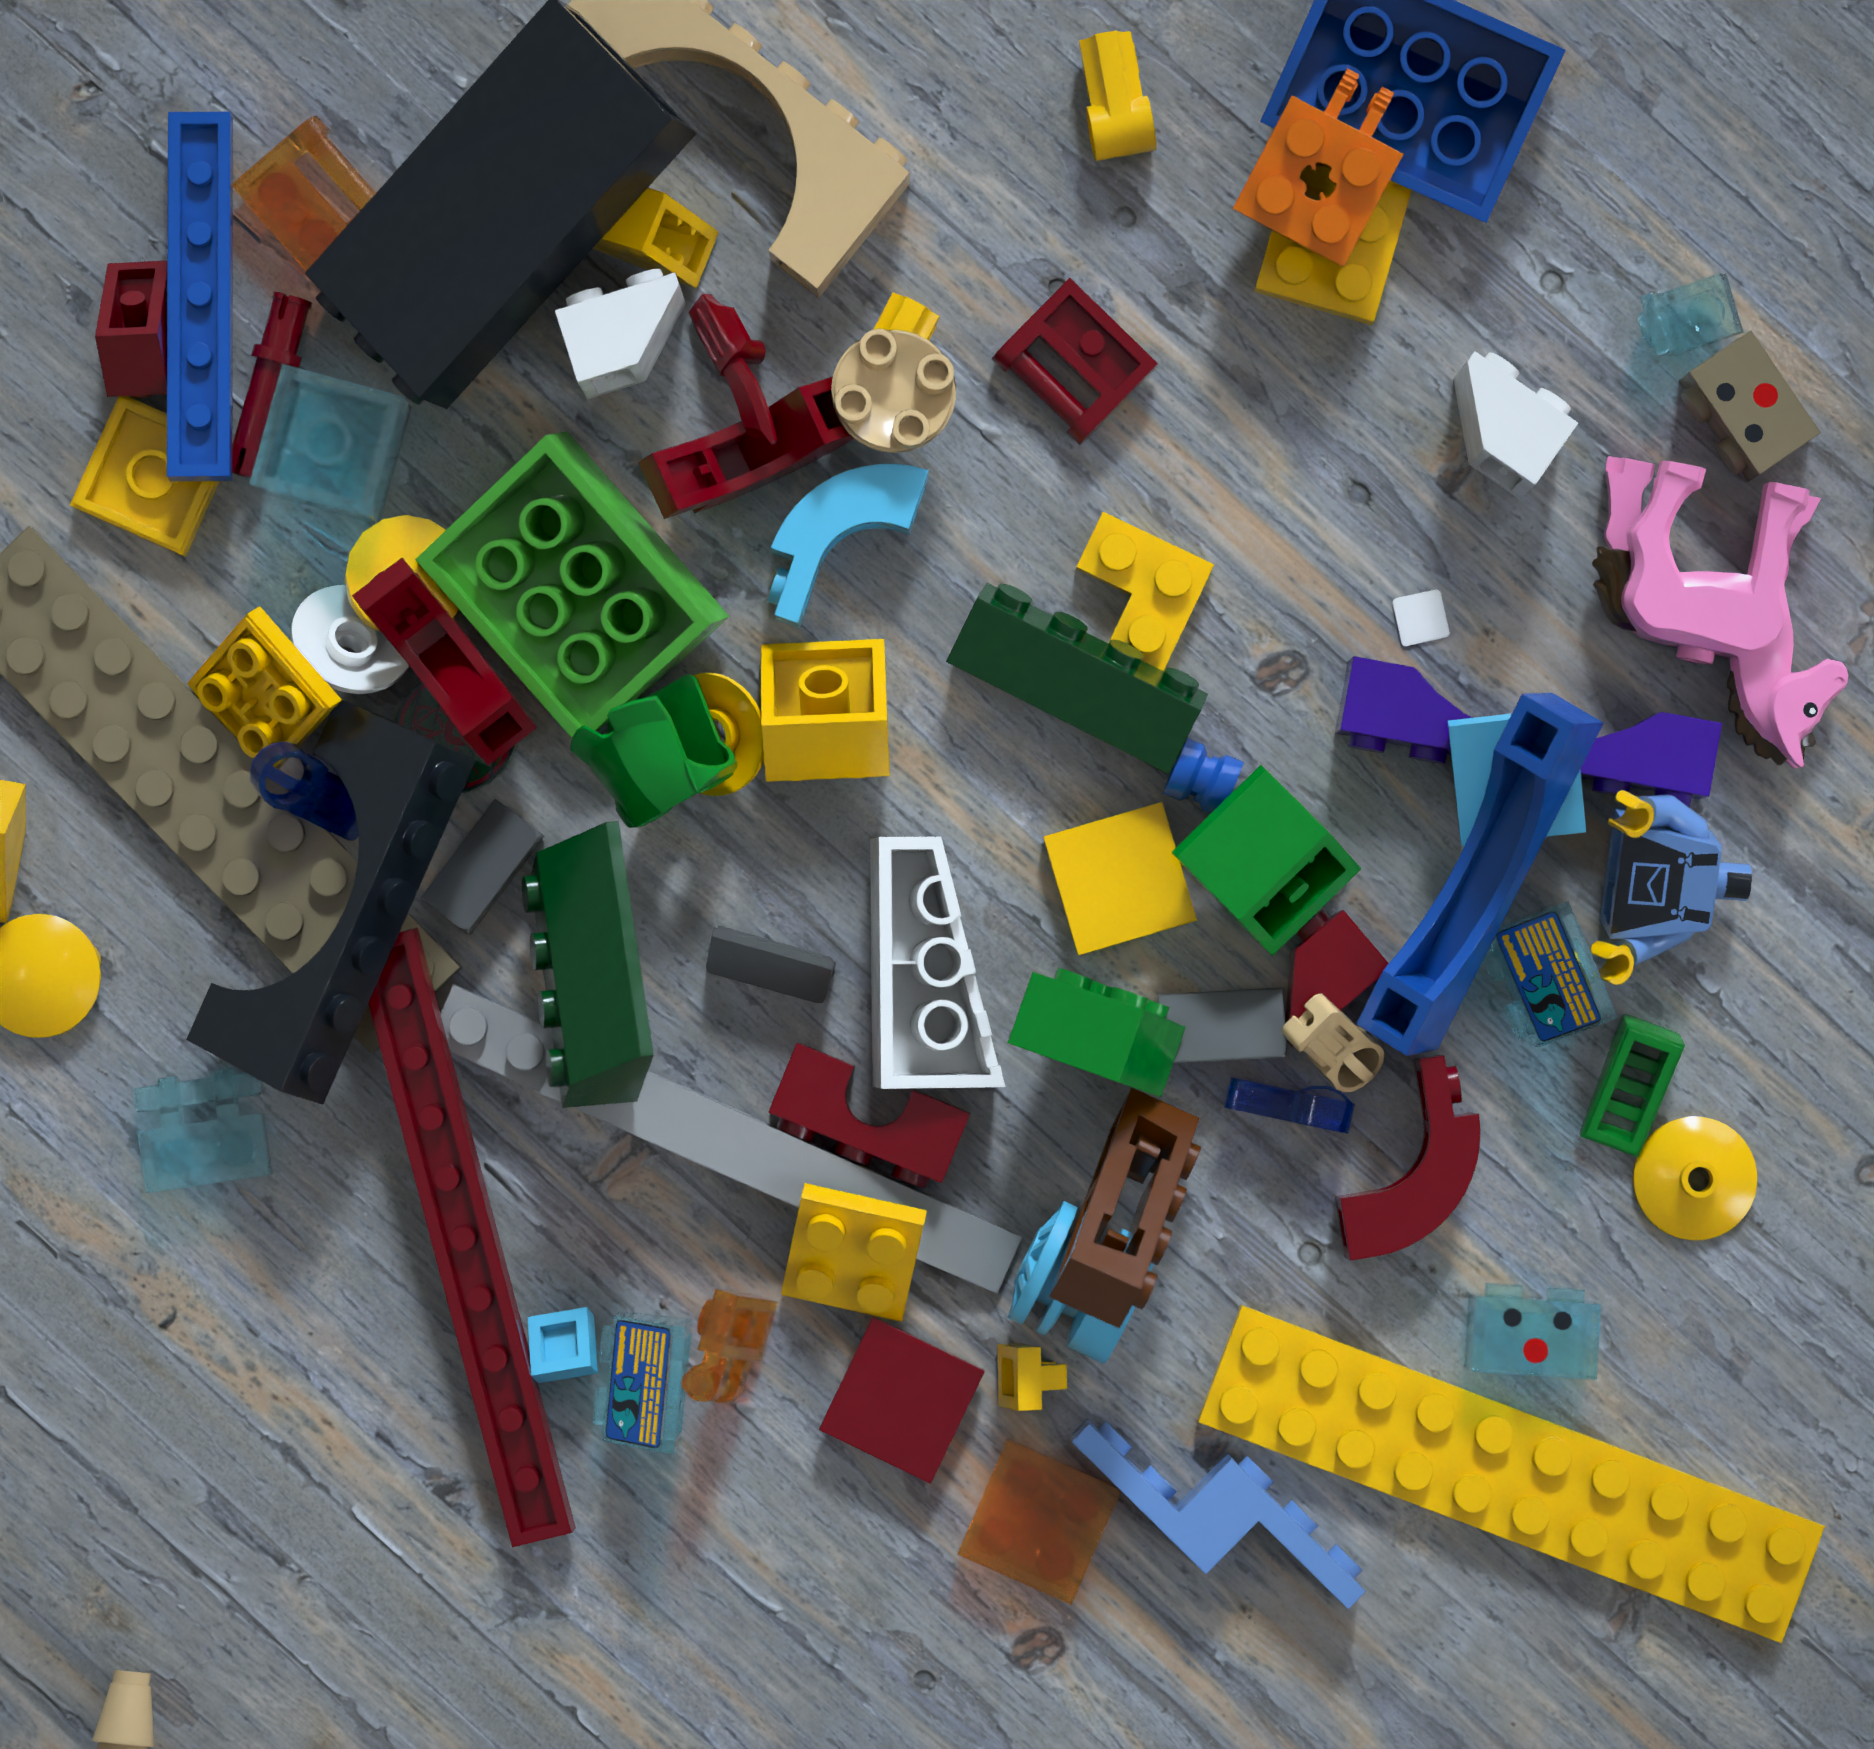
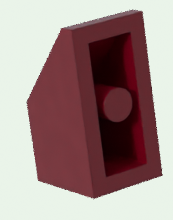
M167 260L107 264L95 333L107 397L131 396L144 398L156 394H167Z
M1322 909L1296 933L1302 942L1292 949L1290 954L1285 1023L1292 1016L1301 1017L1307 1011L1304 1005L1314 995L1320 993L1339 1010H1342L1375 982L1389 964L1344 910L1337 911L1330 917Z

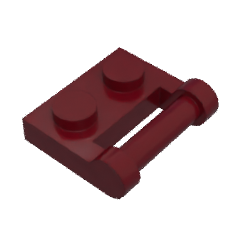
M1071 278L992 357V360L1004 372L1011 369L1070 427L1067 433L1079 445L1083 444L1158 366V363ZM1039 338L1099 396L1088 409L1027 351Z

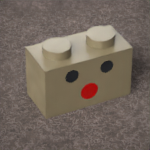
M1751 330L1689 371L1679 380L1685 388V391L1680 394L1681 399L1689 413L1700 424L1705 421L1708 422L1720 440L1715 447L1721 460L1734 475L1742 472L1748 482L1821 433Z

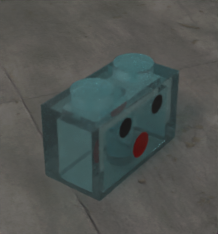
M1486 1282L1485 1294L1469 1293L1465 1368L1471 1372L1597 1380L1601 1304L1585 1300V1289L1549 1286L1547 1288V1298L1522 1296L1523 1285Z

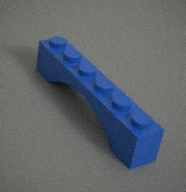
M1554 693L1521 694L1494 748L1491 772L1484 799L1461 855L1421 923L1382 971L1356 1023L1358 1026L1406 1056L1438 1050L1604 724L1602 721Z

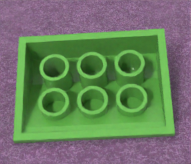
M568 431L545 435L415 559L571 738L584 725L596 732L609 722L607 715L610 709L636 700L686 658L730 617Z

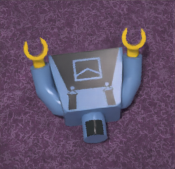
M1624 790L1618 791L1615 799L1626 805L1627 808L1614 807L1613 819H1608V825L1612 826L1599 920L1609 938L1618 940L1613 944L1604 941H1596L1592 944L1591 953L1606 959L1602 969L1592 972V977L1614 985L1626 982L1631 976L1634 966L1689 940L1694 932H1703L1710 929L1715 899L1747 901L1750 896L1752 885L1751 866L1749 864L1720 862L1722 854L1721 844L1712 831L1709 830L1706 820L1672 795L1636 797Z

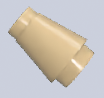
M114 1670L113 1680L110 1682L92 1741L98 1742L97 1749H148V1747H154L150 1673Z

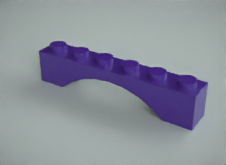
M1353 656L1347 663L1335 734L1349 736L1348 747L1384 753L1386 743L1410 747L1409 758L1445 764L1447 754L1451 755L1448 721L1473 717L1463 713L1435 691L1415 667ZM1659 712L1630 728L1596 738L1580 769L1581 778L1593 780L1592 791L1616 796L1618 791L1621 790L1630 793V787L1654 791V796L1672 795L1690 808L1692 798L1699 800L1710 796L1722 723Z

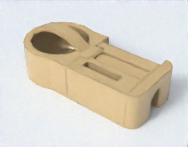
M1323 994L1314 995L1304 1005L1307 1011L1299 1018L1292 1016L1282 1027L1281 1032L1299 1052L1303 1050L1309 1055L1308 1058L1336 1090L1343 1093L1358 1090L1369 1083L1379 1072L1384 1061V1051L1365 1029L1354 1024Z

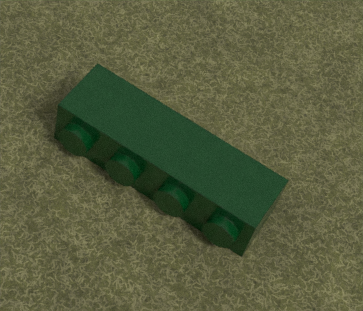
M986 583L978 595L946 662L1169 774L1208 693L1198 689L1199 683L1193 677L1178 669L1166 668L1165 671H1162L1142 661L1143 654L1125 642L1110 640L1108 644L1088 634V627L1074 616L1063 612H1054L1051 615L1031 605V597L1014 586L999 584L998 587Z

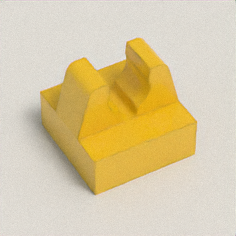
M1022 1343L997 1344L999 1407L1017 1411L1042 1410V1391L1067 1389L1066 1363L1056 1364L1055 1361H1041V1347Z

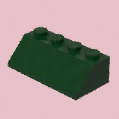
M612 821L600 824L538 851L531 875L522 877L525 913L535 912L537 933L530 934L531 963L534 971L543 970L546 989L538 993L539 1020L542 1029L551 1028L554 1049H547L546 1052L547 1078L550 1087L560 1088L562 1108L637 1102L654 1056L619 821Z

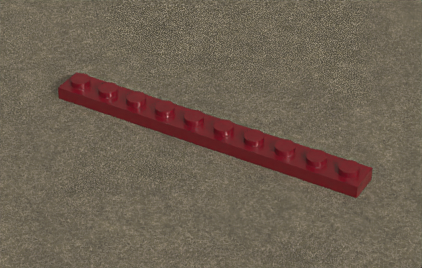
M418 927L399 932L368 1005L512 1547L570 1534L576 1529L539 1386L531 1376L528 1344Z

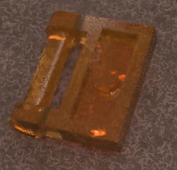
M316 115L298 126L231 184L305 271L311 267L352 219L345 223L297 168L294 162L303 154L309 152L359 211L376 194L372 187L327 137L330 130Z

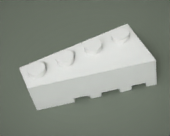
M877 837L870 839L872 1087L880 1089L1006 1087L992 1043V1032L988 1016L983 1008L976 981V970L971 950L968 949L960 918L961 912L942 838Z

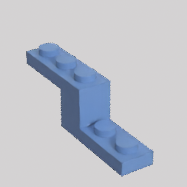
M1086 1419L1070 1435L1072 1443L1205 1574L1259 1521L1347 1609L1366 1592L1355 1579L1363 1571L1362 1568L1337 1544L1327 1552L1310 1535L1318 1525L1292 1499L1283 1508L1266 1491L1274 1481L1250 1457L1246 1456L1238 1463L1227 1453L1175 1506L1169 1500L1177 1492L1175 1488L1151 1465L1142 1473L1125 1456L1133 1447L1107 1421L1097 1428Z

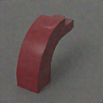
M833 377L798 387L768 407L777 436L775 445H769L758 438L749 436L743 427L742 421L710 435L651 453L639 461L638 464L663 518L666 519L691 510L694 513H698L774 482L853 440L854 438L841 425L833 407L831 396Z
M403 557L386 570L378 573L368 584L352 595L363 612L407 662L461 735L487 765H490L537 728L469 637Z
M1445 1055L1413 1059L1424 1132L1420 1152L1410 1169L1401 1178L1383 1188L1335 1196L1344 1257L1350 1261L1393 1253L1420 1241L1450 1216L1468 1189L1478 1161L1481 1132L1479 1113L1473 1112L1454 1115L1452 1104L1462 1102L1461 1085L1457 1067H1446Z

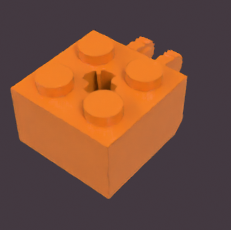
M1348 68L1324 112L1291 96L1233 207V210L1342 268L1351 255L1403 156V153L1372 138L1394 92L1381 87L1380 91L1374 94L1366 109L1367 116L1359 130L1337 119L1344 104L1350 101L1358 86L1357 79L1359 74ZM1315 164L1329 168L1331 171L1328 175V180L1335 184L1334 192L1326 198L1323 192L1319 194L1320 200H1313L1304 195L1307 184L1299 179L1303 170L1309 166L1312 172L1316 170Z

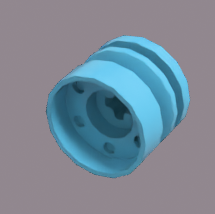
M1063 1200L1053 1216L1038 1229L1014 1280L1013 1300L1007 1317L1022 1325L1035 1301L1044 1304L1045 1307L1036 1327V1332L1044 1336L1051 1330L1062 1313L1072 1317L1067 1347L1105 1364L1117 1345L1135 1307H1131L1119 1329L1049 1297L1071 1238V1234L1068 1231L1078 1209L1077 1206ZM1122 1228L1118 1233L1127 1237L1129 1231ZM1150 1263L1149 1271H1152L1154 1264Z

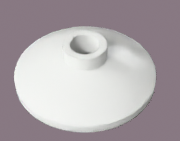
M345 585L330 586L312 593L300 604L294 615L290 630L291 642L332 689L353 694L378 692L395 684L409 667L407 662L379 630L375 631L361 621L349 604ZM341 647H349L353 649L355 653L348 652Z

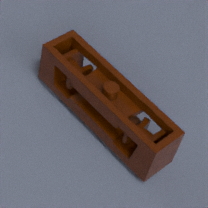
M1131 1088L1110 1127L1052 1287L1050 1298L1119 1329L1132 1306L1143 1310L1158 1276L1149 1271L1148 1268L1150 1263L1156 1266L1159 1264L1172 1235V1231L1163 1227L1165 1220L1173 1222L1187 1191V1188L1177 1183L1179 1178L1183 1180L1188 1179L1201 1150V1146L1192 1143L1199 1117ZM1148 1173H1152L1153 1176L1140 1198L1127 1237L1108 1229L1101 1244H1097L1113 1216L1126 1177L1143 1184Z

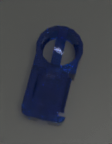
M285 741L272 743L261 749L255 756L250 768V780L255 791L265 802L273 808L286 810L346 840L353 841L359 837L355 810L345 785L340 777L329 772V769L319 759L305 753L296 744ZM294 757L300 759L304 769L301 781L277 769L273 764L283 758ZM267 777L291 791L278 795L270 793L265 789V778Z
M1230 1077L1224 1108L1349 1134L1355 1103H1352L1343 1092L1329 1086L1311 1085L1299 1091ZM1312 1089H1327L1339 1094L1345 1101L1304 1092Z

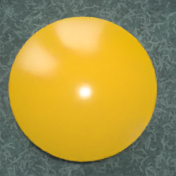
M46 914L25 915L11 920L0 927V1025L5 1029L21 1036L33 1038L60 1035L71 1030V1028L81 1022L92 1009L100 989L101 957L97 948L93 946L89 938L78 927L65 919Z

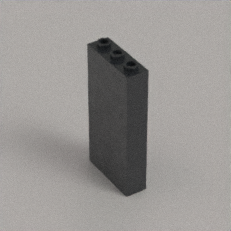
M548 0L305 274L320 290L316 296L318 303L337 320L344 322L347 319L358 331L353 338L355 343L376 362L382 363L385 360L397 373L392 378V382L403 395L418 405L425 400L448 409L697 133L578 11L561 0Z

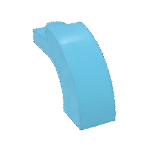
M902 464L862 466L833 476L805 495L785 518L771 546L773 555L792 561L790 570L778 568L769 593L768 602L777 605L774 614L776 620L800 628L822 563L831 549L844 538L867 529H889L910 535L929 479V470Z

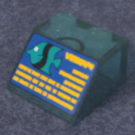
M1569 901L1550 904L1500 926L1483 961L1493 982L1495 983L1503 979L1512 1003L1505 1005L1504 1009L1518 1040L1528 1037L1532 1047H1541L1618 1018Z
M618 1312L614 1318V1326L603 1325L599 1362L610 1363L608 1388L597 1387L593 1424L604 1425L603 1441L660 1453H675L682 1439L693 1318Z

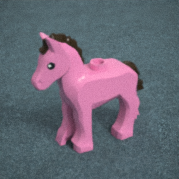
M1607 456L1605 474L1609 515L1603 539L1608 548L1603 546L1597 547V558L1592 561V565L1600 577L1593 585L1598 593L1605 615L1613 625L1623 630L1633 631L1640 638L1662 645L1677 647V659L1713 665L1715 655L1727 658L1730 661L1731 668L1727 680V688L1730 690L1728 710L1730 713L1735 714L1736 733L1743 736L1746 746H1754L1757 756H1761L1764 759L1771 758L1777 765H1782L1786 762L1793 769L1803 768L1805 747H1813L1817 743L1812 732L1814 726L1820 721L1829 703L1848 683V672L1842 662L1825 659L1807 670L1791 672L1794 646L1793 628L1784 587L1789 571V554L1795 537L1802 526L1811 520L1821 498L1809 496L1810 490L1777 482L1763 484L1747 574L1712 571L1679 572L1670 549V528L1684 500L1701 488L1706 469L1674 461H1660L1657 476L1654 478L1651 496L1641 514L1642 493L1653 478L1655 464Z

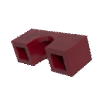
M799 1042L796 1043L768 1113L780 1117L777 1129L808 1142H811L814 1132L838 1141L834 1149L835 1153L865 1165H869L872 1155L895 1164L892 1176L923 1189H926L930 1179L940 1183L943 1182L970 1112L913 1089L904 1111L897 1119L885 1125L866 1124L855 1117L847 1103V1086L855 1065Z

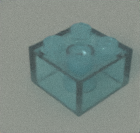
M282 364L249 485L262 494L376 524L381 521L412 406L400 395Z

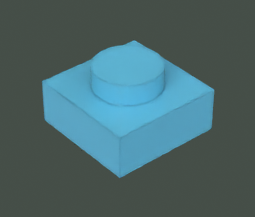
M587 1307L527 1317L531 1376L537 1383L598 1374L594 1314Z

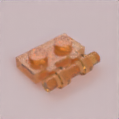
M715 1289L713 1299L706 1301L697 1323V1332L701 1335L697 1350L705 1352L702 1364L693 1366L682 1378V1387L690 1398L700 1402L713 1401L715 1403L728 1404L735 1402L745 1392L746 1380L752 1360L761 1361L778 1301L756 1294Z

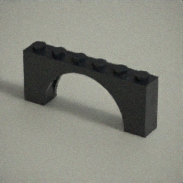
M343 699L330 713L313 755L323 760L340 777L349 793L356 814L359 836L358 864L354 884L345 910L337 926L321 949L303 967L284 980L253 990H233L211 983L186 1039L281 1092L322 1105L336 1078L476 760Z

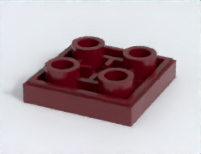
M873 1316L819 1430L931 1484L983 1377L985 1369Z

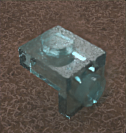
M1718 273L1663 293L1652 292L1641 296L1644 311L1638 315L1640 330L1646 344L1650 348L1655 347L1656 353L1659 356H1676L1744 333L1728 277L1725 273Z

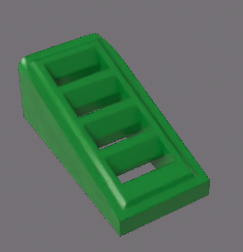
M1628 1014L1622 1015L1579 1133L1580 1137L1639 1157L1684 1050L1685 1044L1680 1034ZM1637 1041L1661 1050L1658 1059L1631 1050L1633 1042ZM1624 1064L1652 1074L1649 1083L1622 1074L1621 1071ZM1614 1088L1643 1098L1641 1106L1638 1107L1611 1097ZM1607 1111L1635 1121L1632 1132L1601 1121L1604 1112Z

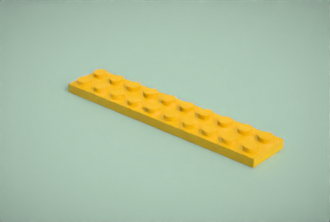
M1241 1304L1197 1421L1201 1424L1782 1643L1825 1528L1824 1525Z

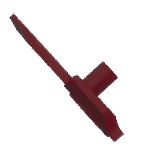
M702 294L689 310V315L698 336L719 376L726 377L736 401L743 427L748 435L758 438L769 445H775L777 436L771 413L757 379L747 365H759L763 362L766 354L765 345L762 341L752 340L749 337L734 307L721 304L712 294Z

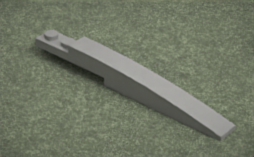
M453 985L440 1013L450 1052L562 1103L560 1088L550 1087L547 1078L546 1052L547 1049H554L551 1028L542 1029L540 1022L457 985ZM650 1071L646 1075L637 1102L571 1107L798 1208L804 1183L927 1210L916 1259L996 1294L1001 1287L1022 1239V1236L816 1144L783 1132L769 1123Z

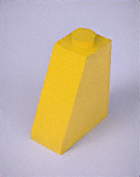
M647 188L593 249L646 270L661 269L663 276L675 273L679 283L697 289L719 231L666 193Z

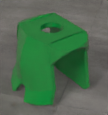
M691 674L680 677L646 698L637 699L610 709L607 717L609 719L608 729L611 733L601 735L584 725L575 732L570 744V750L591 768L613 797L616 812L628 828L645 826L664 816L674 806L697 793L707 791L721 784L733 775L738 765L730 747L720 740L699 682Z

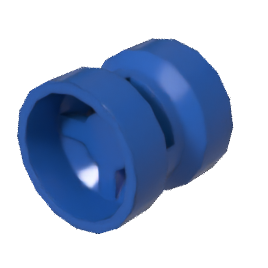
M1187 737L1167 780L1163 794L1178 801L1188 798L1189 795L1195 796L1193 800L1200 804L1202 811L1211 814L1232 793L1244 762L1229 755L1219 758L1214 755L1212 758L1206 757L1207 751L1204 744Z

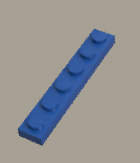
M168 112L167 478L170 482L232 481L233 117L230 112Z

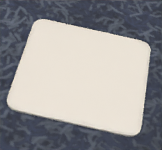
M1439 590L1412 594L1393 600V608L1403 646L1449 636L1448 623Z

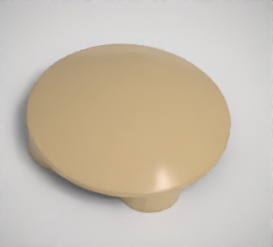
M871 330L848 348L836 366L831 386L832 403L835 413L843 428L855 440L869 448L889 453H901L920 448L939 435L952 415L956 400L953 365L935 345L919 335L901 330Z

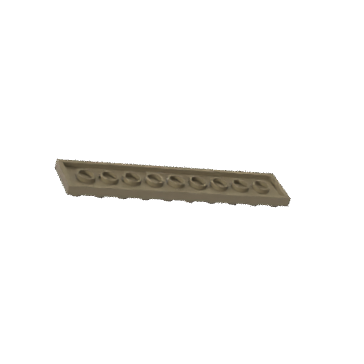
M28 526L0 553V674L292 973H295L321 949L337 926L352 891L358 860L273 773H270L257 759H253L244 753L238 739L211 711L203 706L199 697L33 527ZM408 912L400 932L418 927L436 994L462 966ZM367 1005L354 1037L370 1054H374L380 1046L370 1008Z

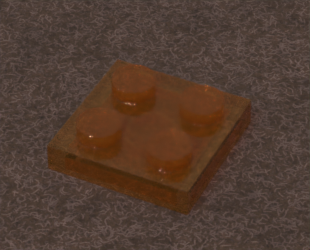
M1007 1438L958 1548L957 1555L1072 1605L1121 1490L1114 1484Z

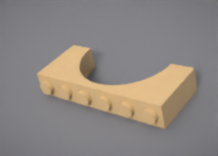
M571 0L568 5L578 11L634 69L647 64L676 60L711 64L740 76L752 84L770 101L789 131L797 161L796 187L792 206L782 230L768 250L770 260L817 298H820L909 186L910 172L903 167L908 161L907 158L885 139L879 137L873 144L855 129L859 124L858 119L835 100L830 99L824 105L806 90L810 87L811 83L794 67L784 61L778 67L771 64L758 53L763 46L747 30L736 23H733L728 30L710 16L714 7L708 0Z

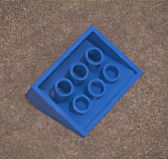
M1314 0L1260 122L1275 128L1291 96L1324 112L1348 68L1359 74L1357 79L1358 86L1350 101L1344 104L1337 119L1357 130L1360 129L1367 116L1366 109L1374 94L1378 93L1381 87L1394 92L1372 135V138L1403 153L1390 180L1487 223L1566 49L1456 0Z

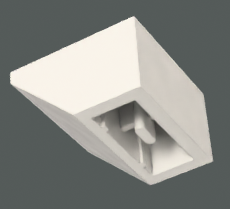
M661 269L640 272L625 280L627 288L603 295L602 288L580 291L566 298L567 307L555 310L577 382L587 400L647 380L686 305L675 273L663 276Z
M1474 351L1453 379L1468 463L1513 496L1520 499L1536 485L1578 425V422L1568 416L1571 407L1560 397L1544 388H1540L1535 393L1517 381L1516 378L1520 373L1511 363L1492 352H1488L1484 358Z

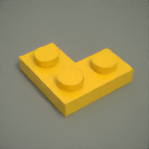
M1102 512L1076 566V570L1131 596L1110 640H1119L1133 646L1143 654L1142 661L1164 671L1214 564L1110 514Z

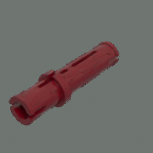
M276 291L273 292V301L261 344H254L251 356L256 358V362L232 444V473L258 481H263L264 469L292 369L299 370L302 357L297 356V351L309 309H311L313 304L308 300L292 295L288 297L286 294Z

